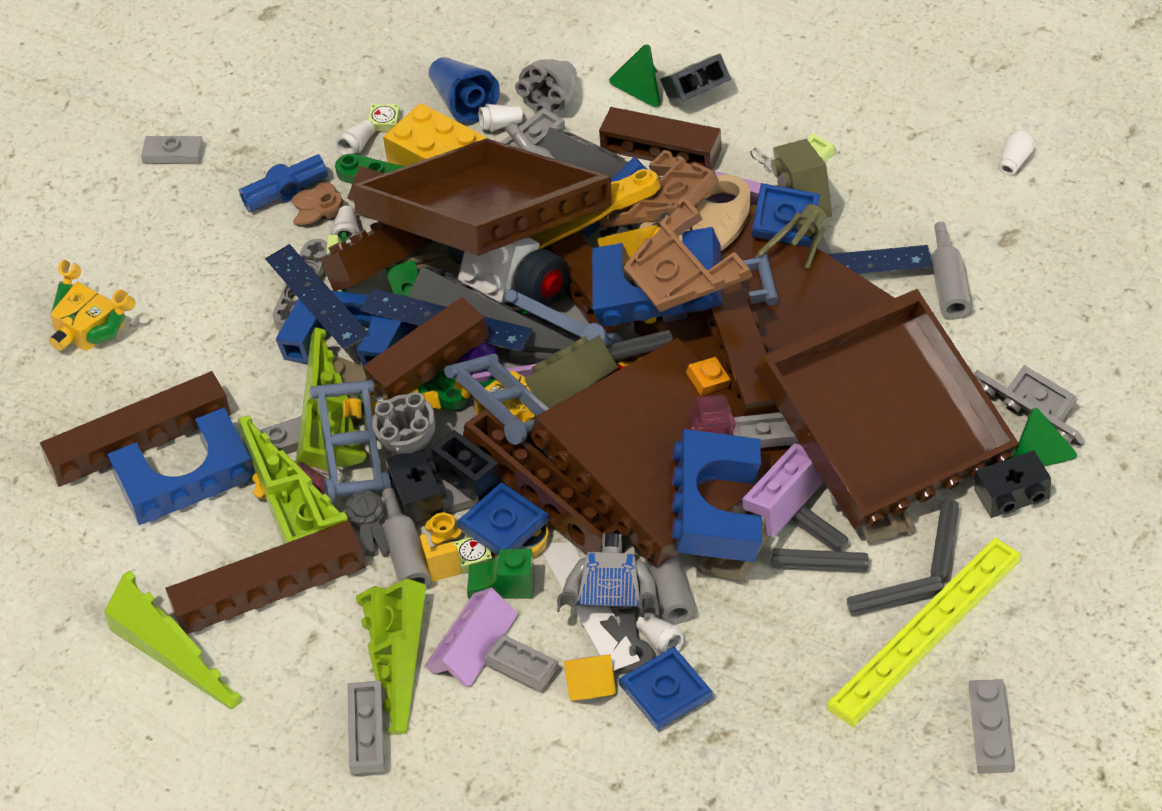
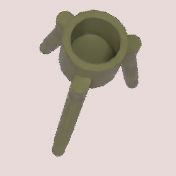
M808 204L803 212H797L793 219L758 251L757 255L762 257L797 225L798 232L791 241L792 246H796L804 235L808 237L814 235L804 264V268L809 269L819 240L825 232V228L822 225L827 219L826 213L820 207Z

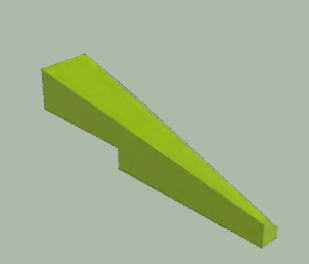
M315 327L310 342L296 464L303 468L327 473L328 468L317 399H311L309 389L311 386L343 382L340 373L335 371L333 365L334 355L332 350H328L325 341L326 331ZM347 395L326 397L331 434L359 431L358 427H354L351 416L343 418V400L348 399ZM360 444L333 447L336 470L362 463L366 458V451L361 450Z
M249 415L238 418L240 431L252 458L254 468L283 544L348 520L347 515L344 512L340 513L332 505L331 499L326 494L322 495L312 484V479L283 450L279 451L271 443L270 437L265 432L262 433L252 423V418Z
M129 570L124 573L104 610L110 631L232 710L240 704L242 700L237 691L234 692L220 679L222 674L217 668L210 670L201 661L202 651L170 615L167 616L153 603L155 601L154 596L150 592L144 594L138 589L135 580L136 576L133 572Z
M404 579L386 589L373 586L356 595V602L363 607L365 615L361 619L362 626L368 629L371 639L367 647L376 681L381 680L385 696L383 710L389 712L392 724L388 728V732L393 735L407 733L426 592L425 584L410 579Z

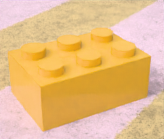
M419 103L383 136L387 161L405 167L487 138L422 103Z

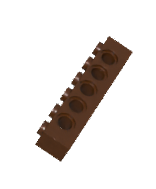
M488 409L483 410L464 424L463 436L499 463L501 482L548 513L549 523L584 553L602 552L603 534H621L616 525L596 508L594 502L584 492L578 490L572 479L562 470L558 469L554 463L525 440L521 444H511L506 439L504 433L505 425Z

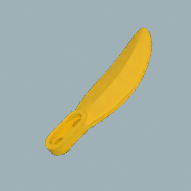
M641 169L626 178L611 182V206L529 236V238L540 243L539 249H543L555 241L598 221L612 210L623 209L656 194L660 189L658 176L654 171Z

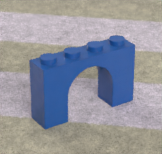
M713 227L685 231L682 234L683 244L706 270L721 262V244ZM623 243L592 248L593 311L601 326H616L625 322L645 321L653 317L678 315L682 312L707 310L711 307L722 306L721 289L659 312L639 288L631 285V278L624 269V265L630 260V257Z
M331 290L360 323L369 325L367 330L369 335L362 339L357 348L362 366L418 327L415 324L361 311L360 308L368 295ZM300 299L297 300L278 333L276 342L284 360L308 363L311 335L315 327L326 331L325 338L329 335V332Z
M225 408L195 419L200 439L208 454L202 465L188 474L164 476L156 473L149 467L137 442L107 454L114 477L138 525L154 521L159 517L179 509H184L191 504L216 496L223 491L252 480L255 474L252 458Z
M684 429L680 442H674L672 460L677 461V467H674L672 475V486L677 487V493H674L672 500V512L677 513V519H674L672 525V538L677 539V553L755 562L762 544V516L719 510L702 498L697 486L709 480L754 484L761 465L760 439Z

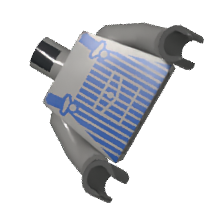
M603 534L602 552H588L586 558H582L577 562L566 579L563 592L557 598V612H560V608L563 605L571 606L570 615H575L576 605L639 609L642 618L647 608H654L656 616L660 614L656 598L655 580L646 564L636 559L635 554L622 553V534Z

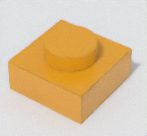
M716 357L689 364L686 374L701 396L726 389L731 381Z

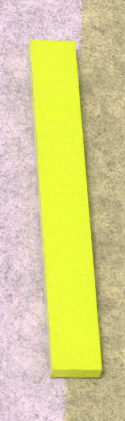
M994 537L827 702V710L854 728L1021 561V553Z

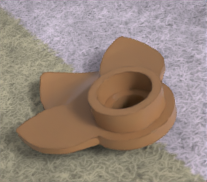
M327 182L319 183L314 190H304L297 193L291 201L300 211L293 220L294 225H307L317 222L322 217L327 219L336 217L339 209L343 207L341 194L336 192L333 184Z

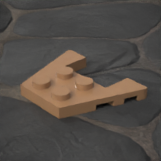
M663 150L649 164L651 171H654L657 176H663L659 180L660 189L658 192L636 204L620 210H612L609 214L599 219L598 222L602 228L656 221L660 214L664 212L673 213L678 208L676 203L683 196L695 206L719 182L716 173L695 162L690 165L686 163L685 158L679 155L674 158L670 151Z
M685 196L676 203L678 208L671 216L666 215L660 222L661 228L653 238H647L624 265L627 275L659 312L745 281L753 276L748 266L735 252L711 269L706 270L683 244L678 236L703 220L699 211Z

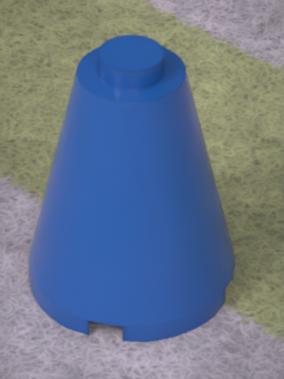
M447 57L436 59L429 68L430 80L452 116L461 122H478L479 108L485 107L486 104L496 105L499 99L500 87L498 80L483 68Z

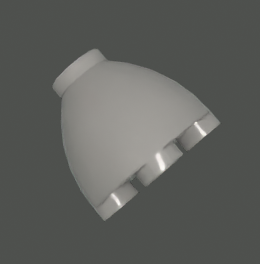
M555 59L538 60L522 69L519 81L515 84V89L518 95L523 97L526 104L534 110L535 114L545 108L556 115L566 108L573 96L577 72L575 67L568 61H558Z
M412 392L410 394L397 395L376 404L372 428L380 444L395 455L413 453L421 449L425 453L435 434V414L430 403L424 399L421 393Z

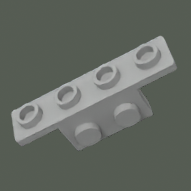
M1023 365L1008 388L979 370H976L974 373L987 395L994 397L995 394H998L1005 399L1003 403L1017 413L1022 409L1030 414L1031 410L1036 407L1068 444L1072 440L1079 445H1082L1084 442V438L1077 430L1062 422L1078 400L1069 391Z

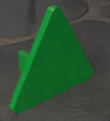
M646 44L609 78V83L653 107H658L661 104L655 75L658 70L653 63L651 47Z
M1033 408L1013 457L1034 450L1044 466L1075 459L1077 456L1075 450L1038 408Z

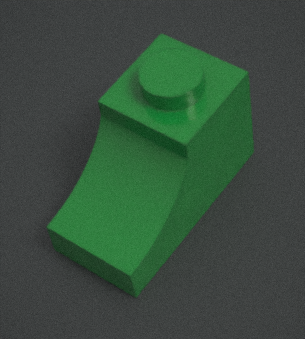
M499 549V555L494 559L481 564L469 565L468 599L474 593L491 587L503 599H533L535 569L532 549Z

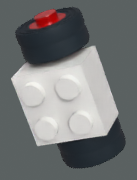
M529 237L479 256L448 246L451 259L461 265L458 280L500 303L509 302L505 299V293L508 290H514L550 307L563 295L570 278V267L567 261L549 250L539 249L540 243Z

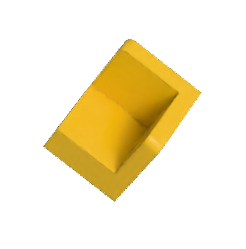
M426 534L419 535L431 582L462 574L459 552L453 542L430 547Z
M611 654L564 661L568 695L571 701L603 697L616 693Z

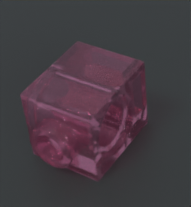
M726 395L695 397L689 415L692 429L733 435L736 424Z

